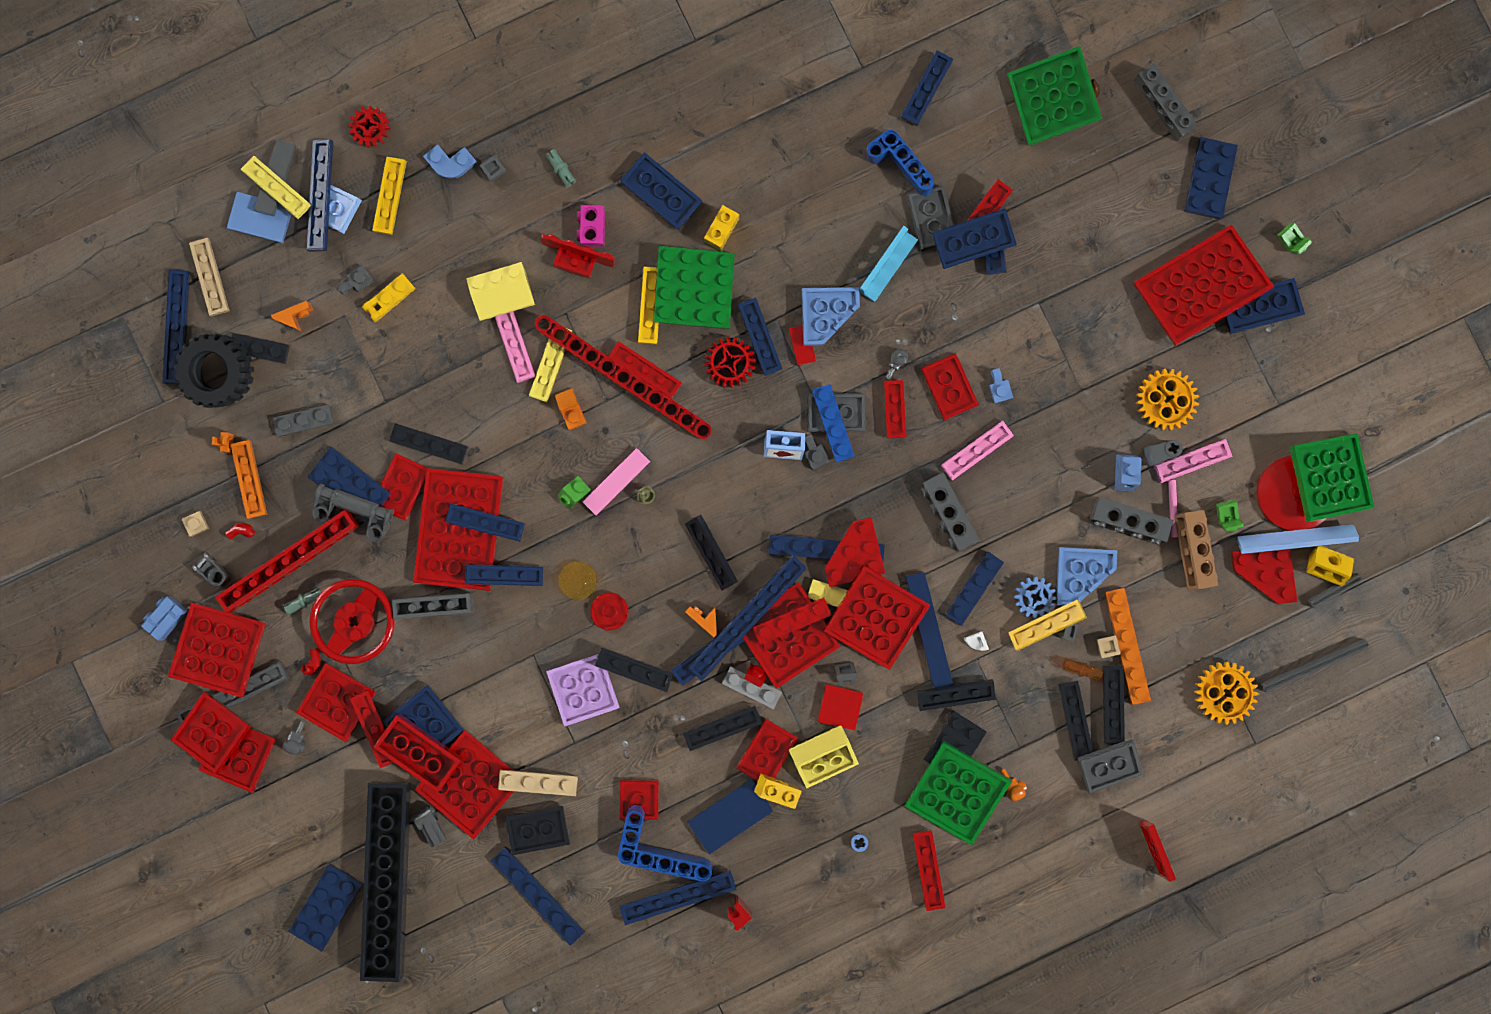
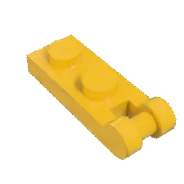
M402 273L375 297L367 301L362 306V309L371 315L370 318L374 322H377L416 288ZM377 304L382 307L378 311L374 308Z

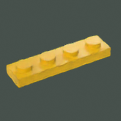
M386 157L373 232L393 235L407 163L404 159Z
M655 267L643 268L638 343L657 345L659 323H653L657 268Z
M1075 600L1008 633L1015 649L1018 651L1087 617L1080 601Z

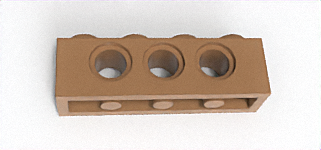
M1204 510L1174 515L1188 591L1218 586V576L1215 571L1214 555L1210 544L1211 538L1208 533L1207 517Z

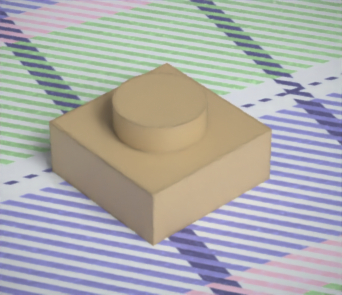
M201 511L182 519L190 537L209 529Z
M1116 635L1096 639L1100 658L1120 654Z

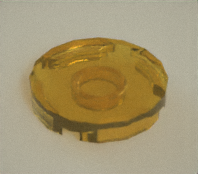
M580 561L571 562L566 565L559 576V585L562 592L569 598L576 600L585 599L595 591L598 582L594 569L589 564Z

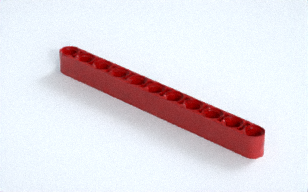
M541 315L536 318L535 327L546 338L699 440H707L711 436L712 429L707 422L550 317ZM544 320L549 322V327L545 330L539 328L540 323ZM559 331L565 332V337L562 340L555 339V335ZM573 342H580L581 348L573 351L571 345ZM590 352L597 354L595 361L587 360V355ZM605 363L613 365V369L610 372L603 371ZM622 373L629 375V379L625 383H621L618 380L619 375ZM637 384L645 386L643 393H636L634 391ZM657 394L661 397L658 404L650 402L652 395ZM669 405H674L677 411L675 414L669 415L666 413V408ZM690 416L693 422L686 426L682 423V418ZM701 426L708 428L709 432L706 436L698 434V429Z

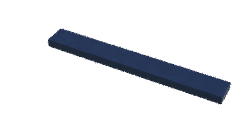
M793 555L688 669L703 681L799 578L807 567Z

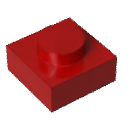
M751 664L744 679L761 688L767 674L761 667Z

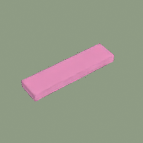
M514 311L496 316L495 319L517 383L535 378Z
M1001 421L940 466L952 481L1014 435L1004 421Z
M1224 439L1153 465L1159 482L1163 483L1233 456L1227 440Z
M636 448L583 503L597 516L650 461Z

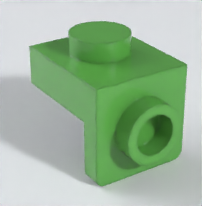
M1292 222L1277 235L1286 250L1294 254L1303 253L1312 243L1311 239L1304 238L1297 225Z
M577 476L562 488L557 497L570 510L591 489Z
M1235 499L1216 504L1218 522L1225 532H1234L1244 527L1243 522L1239 519L1238 504Z

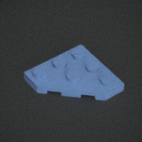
M859 287L802 288L803 346H823L860 307Z
M1059 547L1056 605H1067L1075 600L1081 602L1089 593L1095 590L1109 575L1117 570V550Z

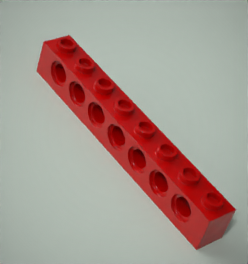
M342 511L215 598L225 613H233L358 529L360 525L350 511Z

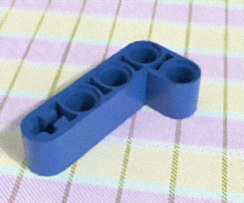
M888 130L869 143L867 146V159L869 162L878 164L889 156L920 195L927 196L932 193L934 187L932 175L896 131ZM894 139L895 143L888 144L886 140ZM873 150H878L880 153L878 155H872L870 152ZM900 153H904L907 156L906 158L901 159L897 155ZM915 167L918 169V172L911 173L909 169Z

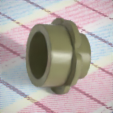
M644 486L639 489L637 500L642 504H650L655 498V492L652 487Z

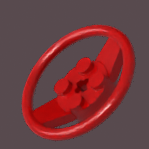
M345 579L328 586L317 597L310 613V631L315 644L327 657L344 664H359L375 658L390 642L395 626L393 607L388 597L374 584L360 579ZM341 588H364L354 602L346 603L337 611L333 623L336 630L326 645L319 634L317 625L321 605L330 594ZM379 598L387 615V627L382 640L373 650L360 656L341 655L354 641L367 638L373 632L376 625L373 613ZM357 616L359 624L353 626L351 619Z

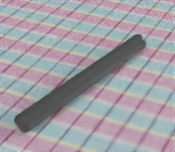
M1361 639L1262 682L1261 687L1264 692H1270L1369 648V644L1366 639Z

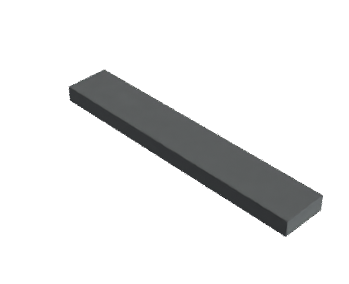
M279 661L250 676L243 698L220 691L212 696L226 707L231 708L289 679V676L282 661ZM196 703L176 712L180 724H182Z

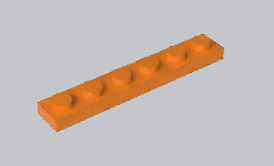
M1125 588L1104 592L1114 635H1116L1119 645L1121 665L1124 666V678L1130 703L1134 705L1151 701Z

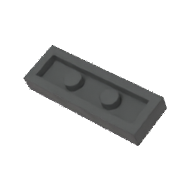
M330 405L273 418L277 437L335 424Z

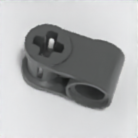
M1177 440L1143 448L1148 466L1177 457L1183 450L1182 444ZM1171 445L1172 447L1176 446L1177 450H1175L1174 453L1172 451L1169 452L1168 448H1170Z
M207 552L203 554L204 557L197 564L192 566L198 574L213 586L224 587L230 582L229 572ZM221 573L222 580L218 583L216 576Z

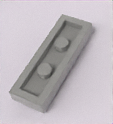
M730 666L722 682L723 685L772 709L775 708L782 693L781 691L765 683L760 688L745 680V673Z

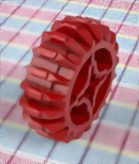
M726 337L727 343H723V340L720 338L719 346L715 342L712 343L715 350L707 349L711 356L705 355V359L710 360V362H705L704 366L711 368L706 370V374L713 373L710 376V380L712 381L717 378L716 385L723 381V388H726L727 383H730V388L733 389L734 382L740 387L741 382L739 380L742 379L744 383H747L748 380L745 375L752 377V373L748 370H755V366L750 365V363H755L756 359L749 358L754 355V352L750 351L747 353L750 346L746 345L743 348L744 340L736 344L737 337H734L733 343L730 342L729 337ZM727 348L737 349L742 355H731ZM722 350L724 359L714 366V359ZM727 356L734 360L733 370L729 367V364L728 366L724 365L727 363ZM746 360L744 370L738 375L736 370L737 364ZM728 370L733 377H724L717 371Z

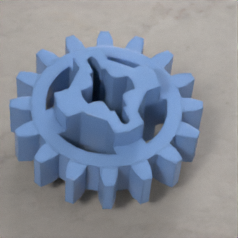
M1034 577L1033 581L1030 578H1026V584L1024 582L1019 583L1021 589L1015 588L1018 592V595L1013 596V598L1018 599L1015 606H1021L1019 612L1026 611V617L1032 614V618H1036L1037 614L1042 617L1044 616V611L1050 613L1049 607H1055L1051 603L1052 600L1057 598L1052 596L1055 589L1050 590L1051 583L1044 584V578L1038 581L1037 577ZM1036 585L1033 590H1026L1028 586ZM1043 590L1046 591L1047 598L1044 597ZM1037 593L1039 600L1033 602L1031 595ZM1023 597L1026 598V601H1027V605H1026V606H1025V604H1024V602H1023ZM1037 605L1044 606L1040 610L1034 611Z

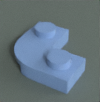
M436 145L423 156L435 172L445 178H459L477 164V161L465 147L450 159L439 145Z

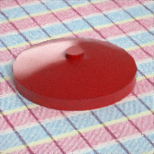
M1291 455L1277 459L1266 467L1259 478L1256 493L1259 508L1270 523L1282 530L1294 531L1312 529L1325 520L1320 519L1306 522Z

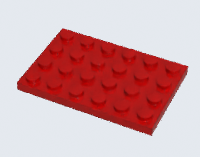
M1232 224L1133 283L1174 346L1184 342L1274 288L1273 283Z
M426 469L413 583L491 591V585L465 584V565H494L497 536L445 521L450 504L499 516L503 476Z

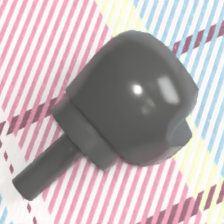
M899 349L892 353L888 365L891 369L886 379L890 380L894 371L899 370L901 365L907 362L909 356L907 351Z
M300 721L296 732L291 731L283 744L285 752L296 755L304 751L306 743L302 740L304 736L300 735L305 722Z

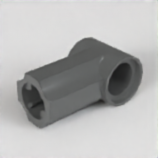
M430 805L412 815L419 830H422L431 848L447 839L437 822L438 817Z

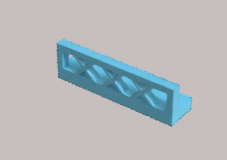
M905 226L902 227L859 290V293L872 302L877 300L918 241V239L907 232L908 228Z

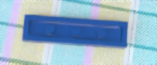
M831 384L813 389L812 393L835 462L838 463L855 457Z

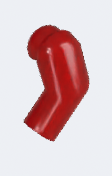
M319 648L310 649L311 660L301 668L304 675L314 674L321 666Z

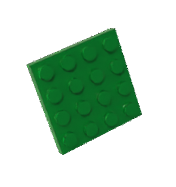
M1081 46L1007 73L1029 146L1103 120Z
M659 246L653 323L730 329L735 253Z
M1358 433L1290 446L1306 522L1375 508Z
M943 741L905 803V807L968 844L973 845L1012 780Z

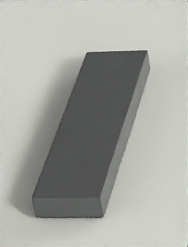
M276 140L268 168L285 182L296 146L295 144ZM261 188L254 210L258 213L275 216L278 202Z

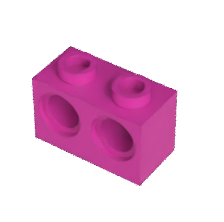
M581 205V211H577V222L580 223V230H577V241H580L582 247H605L604 206ZM589 213L596 214V218L593 221L586 219ZM594 232L596 236L594 239L588 240L586 239V234Z

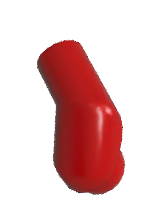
M237 523L227 530L225 534L230 540L238 534L251 538L254 536L255 530L252 529L253 527L250 524Z

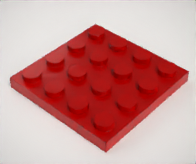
M864 565L824 628V632L890 670L927 612L930 604Z
M798 582L787 589L754 626L812 603L800 583ZM823 619L760 645L753 627L743 637L776 689L841 647L834 637L824 632L826 623Z
M191 603L168 677L243 698L266 623Z
M464 730L449 748L461 756L463 760L443 788L437 793L421 782L415 791L474 840L514 792L498 790L500 770H514L471 733Z

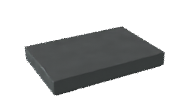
M944 186L933 188L932 193L927 196H922L918 192L907 194L920 250L936 247L932 232L954 225Z
M808 394V432H825L813 394ZM834 394L846 432H866L865 394Z
M1133 739L1078 757L1085 786L1089 794L1143 775Z

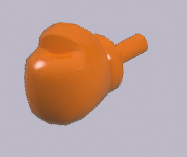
M1003 769L1001 771L1002 774L1010 778L1006 769ZM1014 778L1006 790V794L1011 801H1018L1025 797L1027 786L1023 781H1017Z

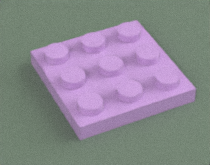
M598 654L546 671L564 727L620 708L608 671L594 666Z

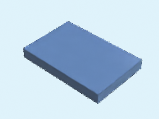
M237 192L227 229L283 244L291 213L279 203L275 216L258 213L254 210L258 197Z

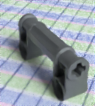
M322 483L319 484L316 490L312 511L314 519L318 522H326L335 512L336 507L369 518L366 535L373 542H379L390 529V523L394 514V509L380 507L378 503L339 489L333 490L325 487V484Z

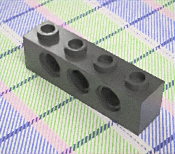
M1155 63L1136 76L1134 79L1135 83L1176 141L1192 132L1198 126Z
M944 472L922 483L923 488L920 490L925 499L929 498L932 504L930 509L934 516L938 515L941 530L947 532L950 537L948 543L951 548L960 551L979 541ZM936 491L943 492V501L935 499ZM945 508L953 510L952 518L944 516ZM956 524L962 527L960 535H956L953 532V527Z
M1102 497L1096 498L1090 517L1091 521H1095L1094 525L1103 528L1106 525L1111 526L1115 532L1124 533V531H1127L1134 538L1142 539V537L1149 538V542L1160 545L1161 542H1167L1174 521ZM1110 511L1116 513L1117 518L1115 521L1109 519L1108 514ZM1129 516L1134 518L1135 524L1133 527H1130L1127 524V518ZM1147 522L1153 525V531L1151 533L1147 532L1145 529V525Z
M471 593L392 600L393 619L474 613V599Z

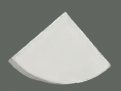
M982 631L964 638L967 645L975 650H989Z

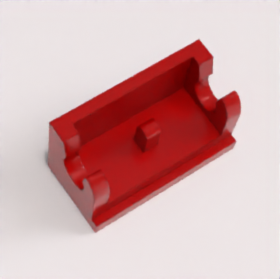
M739 896L734 899L736 902L734 904L736 908L734 911L728 906V918L735 925L734 929L736 931L752 919L751 910Z

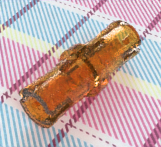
M1065 658L1062 670L1098 681L1101 680L1103 669L1089 666L1086 662L1080 663Z

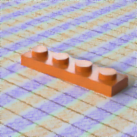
M251 440L230 444L247 519L268 515Z

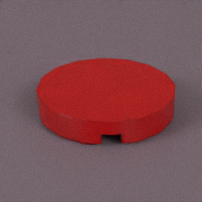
M611 592L597 596L591 605L590 613L594 624L608 631L622 627L627 621L629 610L625 599Z

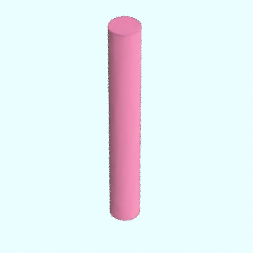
M1168 480L1170 519L1174 520L1170 532L1171 538L1178 537L1174 515L1178 514L1176 480Z

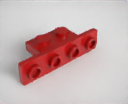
M542 234L541 236L542 245L558 250L553 263L555 268L590 279L596 262L612 268L615 265V258L607 252L600 253L594 251L589 246L581 247L573 241H563L552 234Z

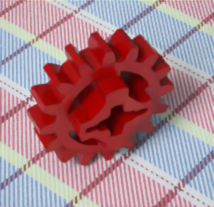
M369 105L368 110H365L363 106L361 107V112L355 110L356 116H350L353 123H348V126L352 128L349 131V134L353 136L352 139L355 142L359 141L358 144L360 146L366 144L367 148H370L371 144L378 147L377 142L379 141L383 144L384 140L382 138H388L389 135L386 131L391 130L387 125L390 121L388 118H385L386 114L384 112L380 113L378 107L373 110L371 105ZM374 116L378 117L381 123L375 122ZM358 131L363 132L364 138L359 135Z

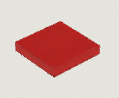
M826 684L817 722L837 727L841 725L842 728L855 731L864 693Z
M620 780L619 820H625L629 808L634 805H639L644 809V820H658L659 780ZM631 814V817L633 819H640V816L638 814Z

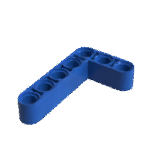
M639 805L629 808L618 852V859L622 864L697 881H707L711 877L712 863L706 858L639 844L645 811ZM631 814H638L640 816V819H633L631 817ZM627 832H634L636 837L630 838ZM629 850L632 855L626 856L623 851ZM647 854L651 859L644 860L642 855ZM661 859H668L670 863L663 864ZM687 863L689 867L684 869L680 864ZM705 867L708 869V872L702 873L699 871V868Z

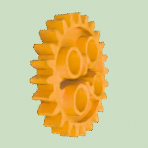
M1163 369L1161 374L1157 370L1154 372L1155 377L1151 374L1148 375L1149 381L1145 379L1142 381L1145 387H1138L1142 393L1136 394V397L1141 398L1136 404L1142 407L1137 411L1144 412L1141 418H1148L1147 425L1154 422V429L1160 425L1161 431L1165 430L1166 426L1169 431H1172L1173 425L1176 429L1181 428L1180 423L1184 426L1187 425L1186 419H1193L1190 413H1197L1193 407L1199 405V403L1194 401L1199 395H1194L1193 393L1197 390V388H1191L1193 381H1186L1188 375L1182 378L1181 371L1175 375L1174 369H1171L1169 373H1167L1166 369ZM1166 382H1170L1173 385L1172 391L1166 389ZM1151 393L1157 395L1158 401L1156 403L1151 401ZM1166 397H1170L1168 403H1165L1164 401ZM1178 397L1184 400L1185 404L1183 407L1177 404ZM1163 408L1169 411L1168 418L1162 416L1161 411Z
M1217 662L1216 668L1213 665H1209L1210 672L1203 670L1205 676H1198L1201 683H1195L1199 690L1194 691V693L1199 694L1195 701L1201 702L1198 708H1205L1202 713L1203 715L1210 713L1209 720H1213L1216 717V723L1220 724L1223 719V723L1228 725L1229 719L1231 723L1236 724V718L1243 721V714L1250 716L1247 710L1255 709L1251 704L1258 701L1253 699V696L1259 695V693L1253 692V689L1258 687V685L1251 683L1254 681V677L1248 678L1250 671L1243 672L1244 666L1237 668V663H1232L1230 666L1229 662H1224L1223 666L1220 662ZM1228 674L1230 677V682L1225 685L1223 683V677L1224 675ZM1238 680L1239 683L1236 686L1232 687ZM1214 687L1216 689V695L1215 697L1211 698L1209 696V690ZM1239 688L1243 690V696L1241 698H1238L1236 696V692ZM1224 689L1229 690V691L1227 692L1228 695H1229L1228 697H1227V696H1224V695H1225ZM1225 702H1228L1230 708L1225 712L1222 706Z

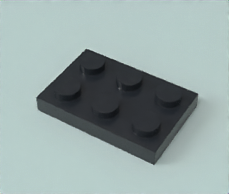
M953 711L923 760L930 764L943 741L972 757L987 731L956 711Z
M564 806L505 817L512 856L570 845Z

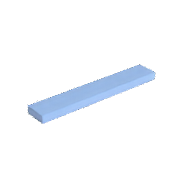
M1354 524L1237 536V543L1241 554L1359 541V535Z

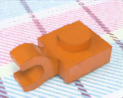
M221 432L219 438L212 437V445H218L220 452L232 453L230 444H233L234 434Z

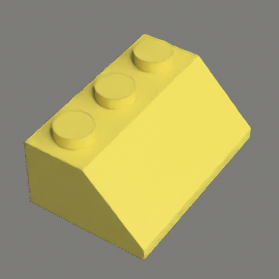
M522 262L466 278L480 321L535 305Z
M841 725L789 749L806 789L859 764Z

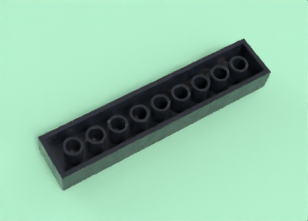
M372 781L368 783L360 981L400 982L404 977L411 782Z

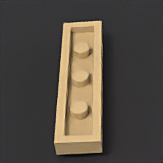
M204 238L190 242L189 245L209 316L212 317L229 312L210 239Z
M500 770L498 790L576 796L578 777Z

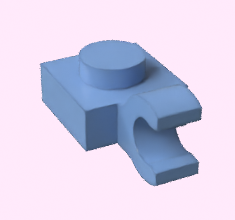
M1000 368L990 371L994 384L989 385L994 404L1012 399L1013 394L1009 381H1002Z

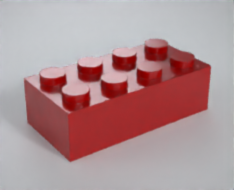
M401 714L395 716L373 747L437 793L443 788L463 760L457 753Z

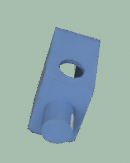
M1116 454L1115 491H1135L1140 486L1141 457Z

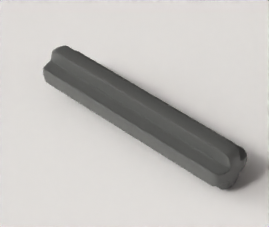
M1354 573L1343 586L1335 584L1310 598L1308 602L1312 608H1317L1361 583L1362 579L1358 573Z

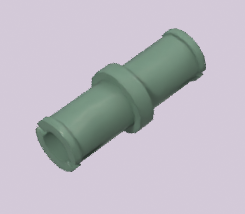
M556 149L551 150L550 153L552 155L547 153L546 158L554 167L553 171L560 176L566 187L572 186L570 182L574 184L576 179L568 170L567 163L562 161Z
M317 587L306 594L298 595V598L283 604L284 610L290 615L302 608H308L320 595L321 589Z

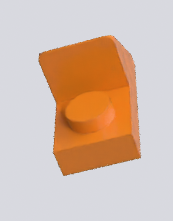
M304 301L271 315V317L275 321L301 332L296 318H305L310 315L309 312L314 310L311 303Z
M573 388L555 395L559 410L564 417L569 431L587 424Z
M690 606L685 611L713 637L717 635L715 608L706 618L702 617L704 613L697 606L694 608Z

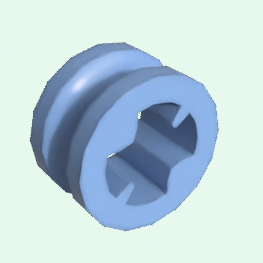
M857 834L851 839V847L857 852H863L868 847V840L864 835ZM863 838L864 847L856 848L854 841Z

